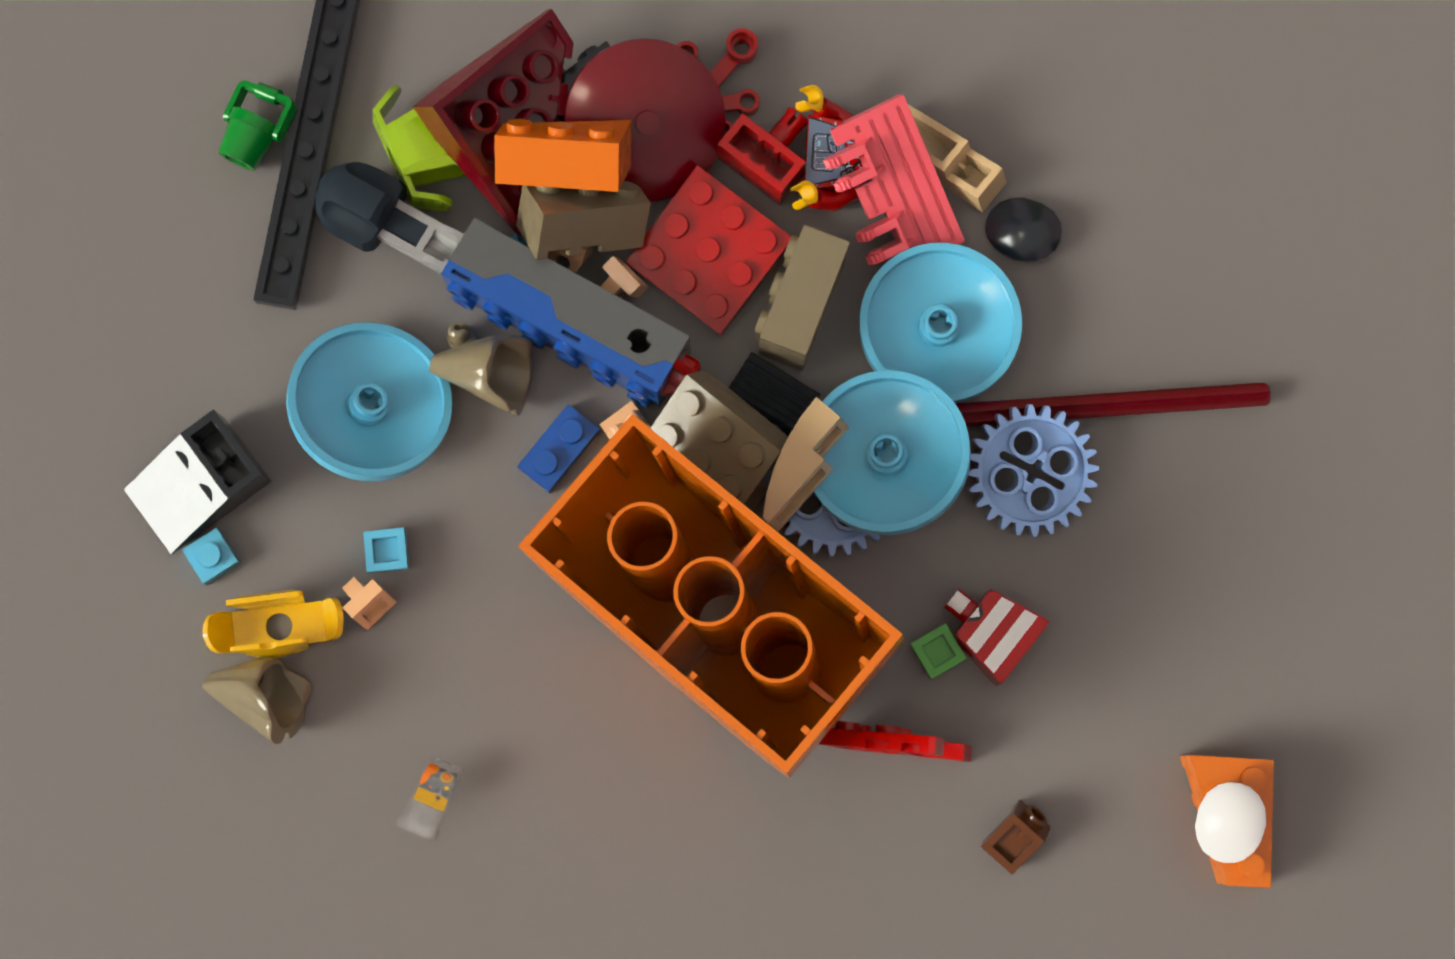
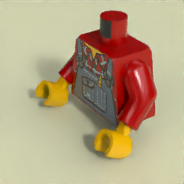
M809 85L799 88L800 92L807 95L808 102L802 100L795 104L796 110L799 112L812 110L814 115H808L804 181L790 188L791 191L799 192L802 199L792 203V206L795 210H802L809 206L813 209L836 212L857 201L859 197L855 187L843 192H836L833 185L838 178L862 168L863 165L860 158L857 157L838 168L826 169L823 161L831 154L853 144L852 140L836 146L829 130L844 123L845 120L854 115L825 98L818 86Z

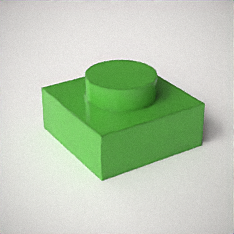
M946 623L909 644L930 680L967 659Z

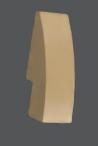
M908 104L942 186L983 213L1007 183L1003 168L971 149L968 140Z
M817 397L797 421L773 469L766 493L762 518L777 531L785 525L832 472L833 468L823 457L849 429L842 418Z

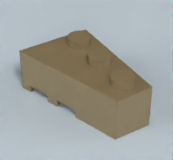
M627 181L623 182L619 192L522 185L516 226L536 260L547 259L549 251L566 249L565 254L568 256L580 255L581 247L598 246L597 250L600 252L643 247L651 202L639 186Z

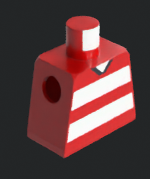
M958 589L944 606L947 611L963 622L953 634L959 646L996 686L1001 685L1050 623L1046 618L991 589L985 593L978 603L961 589Z

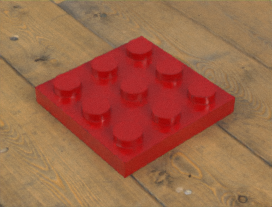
M697 165L645 235L643 247L635 248L626 260V263L718 334L723 335L784 254L791 236Z

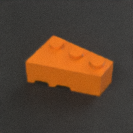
M513 119L503 123L494 135L495 184L619 192L631 168L632 120L532 123L525 119Z
M1200 755L1180 756L1192 791L1193 804L1197 811L1207 792L1217 785L1227 782L1241 783L1249 786L1260 796L1265 806L1266 827L1256 850L1243 861L1236 863H1223L1212 859L1210 856L1209 858L1217 884L1271 888L1274 760Z

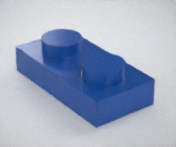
M568 404L519 463L517 468L550 494L600 433V429Z

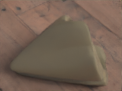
M515 335L485 337L435 354L431 358L429 372L467 390L502 410L519 416L524 409L526 392L530 389L533 378L532 342L528 338Z
M276 657L258 659L210 673L202 684L203 689L209 695L274 744H280L284 736L292 738L298 732L305 718V705L312 693L310 682L306 678L285 668L283 661Z

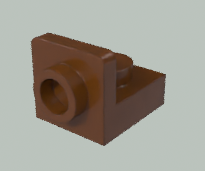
M1019 800L1014 805L1011 813L983 841L981 847L1013 875L1046 841L1050 826L1047 824L1045 815L1033 805L1027 806L1023 801Z

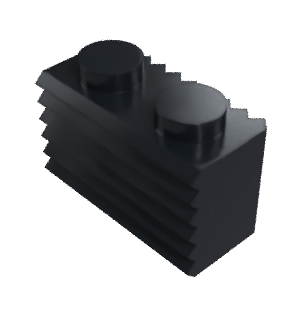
M753 352L749 354L728 387L787 436L790 435L797 421L816 397L820 399L821 396L817 391Z

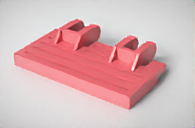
M898 94L829 130L836 146L852 140L853 144L825 158L823 162L826 169L838 168L857 157L860 158L863 165L862 168L838 178L833 184L836 192H843L855 187V191L869 220L882 213L885 216L857 231L855 235L858 242L871 241L890 230L895 239L866 254L865 258L868 265H875L884 260L887 262L904 250L922 244L952 243L959 245L965 242L904 95Z

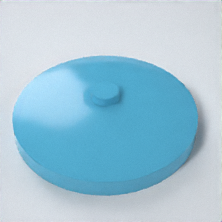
M927 243L914 246L895 255L874 275L865 291L860 307V342L865 357L874 372L894 370L918 375L940 387L949 395L954 403L972 399L991 388L1009 368L1021 340V307L1010 280L989 258L973 249L958 244Z
M362 322L347 324L322 334L311 342L299 356L293 367L287 388L286 407L292 431L302 448L318 464L329 471L359 481L391 480L406 475L420 467L440 446L447 432L452 414L450 383L429 372L430 361L434 353L411 334L393 326L380 323Z
M883 370L862 374L844 382L822 401L840 416L849 427L823 457L833 470L814 491L820 503L833 517L861 532L875 535H898L915 531L930 524L951 507L963 489L968 476L971 446L967 426L960 410L949 395L940 387L912 373Z

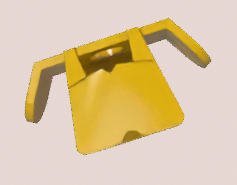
M290 589L242 595L225 600L226 606L248 610L211 613L203 624L205 643L215 653H244L260 658H280L308 650L309 644L328 642L340 638L343 631L344 618L341 603L337 598L305 603L303 591ZM276 614H285L292 621L290 635L282 640L273 639L267 631L268 621Z

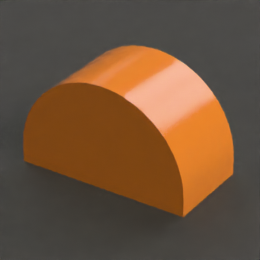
M633 414L518 545L541 570L627 646L724 728L788 778L795 773L904 641L903 634Z

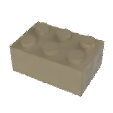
M803 225L800 236L792 234L784 254L783 267L787 269L785 274L779 271L776 273L769 292L771 296L768 303L772 307L770 311L762 309L754 332L756 334L754 340L759 342V355L798 370H804L845 265L850 245L849 241L807 225Z
M707 370L686 374L651 426L655 433L750 510L757 506L768 490L774 466L788 438L785 433Z

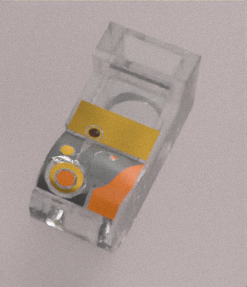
M432 756L423 770L417 787L396 826L430 841L436 840L455 798L454 794L464 769Z

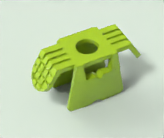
M393 85L373 108V124L381 139L383 148L398 180L404 182L407 199L412 207L432 211L450 210L453 205L451 198L440 194L419 192L415 190V187L466 175L435 140L414 109L391 123L385 124V116L395 105L402 91L399 86Z

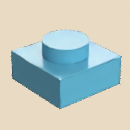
M217 527L182 549L201 582L205 585L210 584L241 564L222 531Z
M404 527L363 532L367 573L410 570L407 531Z

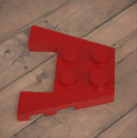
M837 721L834 728H831L819 743L820 745L847 750L950 759L961 762H971L972 746L945 742L944 738L936 736L912 735L911 729L876 724L874 732L870 731L871 726L847 721Z

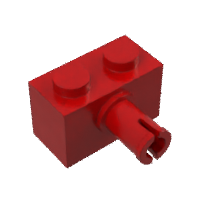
M792 107L787 108L785 114L769 133L742 113L717 144V158L778 205H781L791 193L790 188L797 185L805 175L806 161L791 151L788 146L801 130L807 126L808 121L801 113L796 118L797 110Z

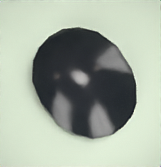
M1010 198L999 202L990 211L985 227L987 238L997 251L1013 260L1025 262L1036 261L1053 253L1060 243L1062 234L1061 222L1055 212L1043 203L1027 198Z

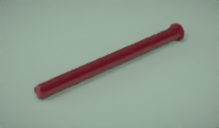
M1265 383L957 403L956 406L960 410L966 426H981L983 424L995 425L994 415L996 413L1009 420V408L1012 406L1016 407L1021 416H1023L1026 404H1033L1036 415L1039 414L1041 408L1045 405L1050 406V418H1053L1059 411H1063L1066 413L1065 420L1267 406L1270 403L1271 393L1269 386Z

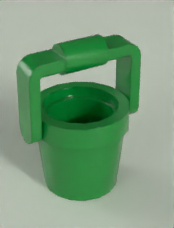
M245 80L239 82L223 114V120L228 122L218 154L237 166L255 171L272 142H281L297 111L296 103L290 97L283 95L282 90L264 83L254 84ZM248 92L254 94L256 98L275 105L285 106L276 125L251 111L241 108Z

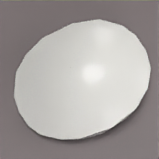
M1234 782L1217 785L1207 792L1198 809L1195 829L1196 837L1202 850L1212 859L1223 863H1236L1246 859L1256 850L1261 842L1266 827L1265 806L1260 796L1249 786Z

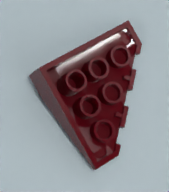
M552 9L546 10L449 77L413 106L435 140L520 239L524 238L518 230L516 223L522 185L495 184L494 135L502 124L507 123L509 120L525 119L532 123L557 122V115L565 116L569 84L561 83L564 58H572L574 42Z

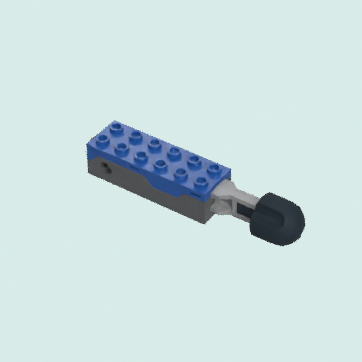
M361 162L346 163L334 166L320 179L315 196L316 213L322 225L333 235L364 252L375 250L383 242L442 275L448 286L446 290L453 294L451 299L460 306L470 311L475 306L482 309L488 314L486 318L498 327L507 330L511 325L522 332L523 335L521 337L528 338L533 346L543 349L544 345H547L558 352L556 357L565 364L576 369L580 364L587 367L593 372L592 377L601 384L613 388L616 383L629 391L627 397L647 408L652 403L660 408L665 397L674 394L686 374L700 371L701 365L699 360L690 356L689 335L549 258L536 260L529 247L476 218H473L465 234L437 221L406 204L407 195L404 182L377 167ZM638 346L648 347V350L643 353L634 352V349Z

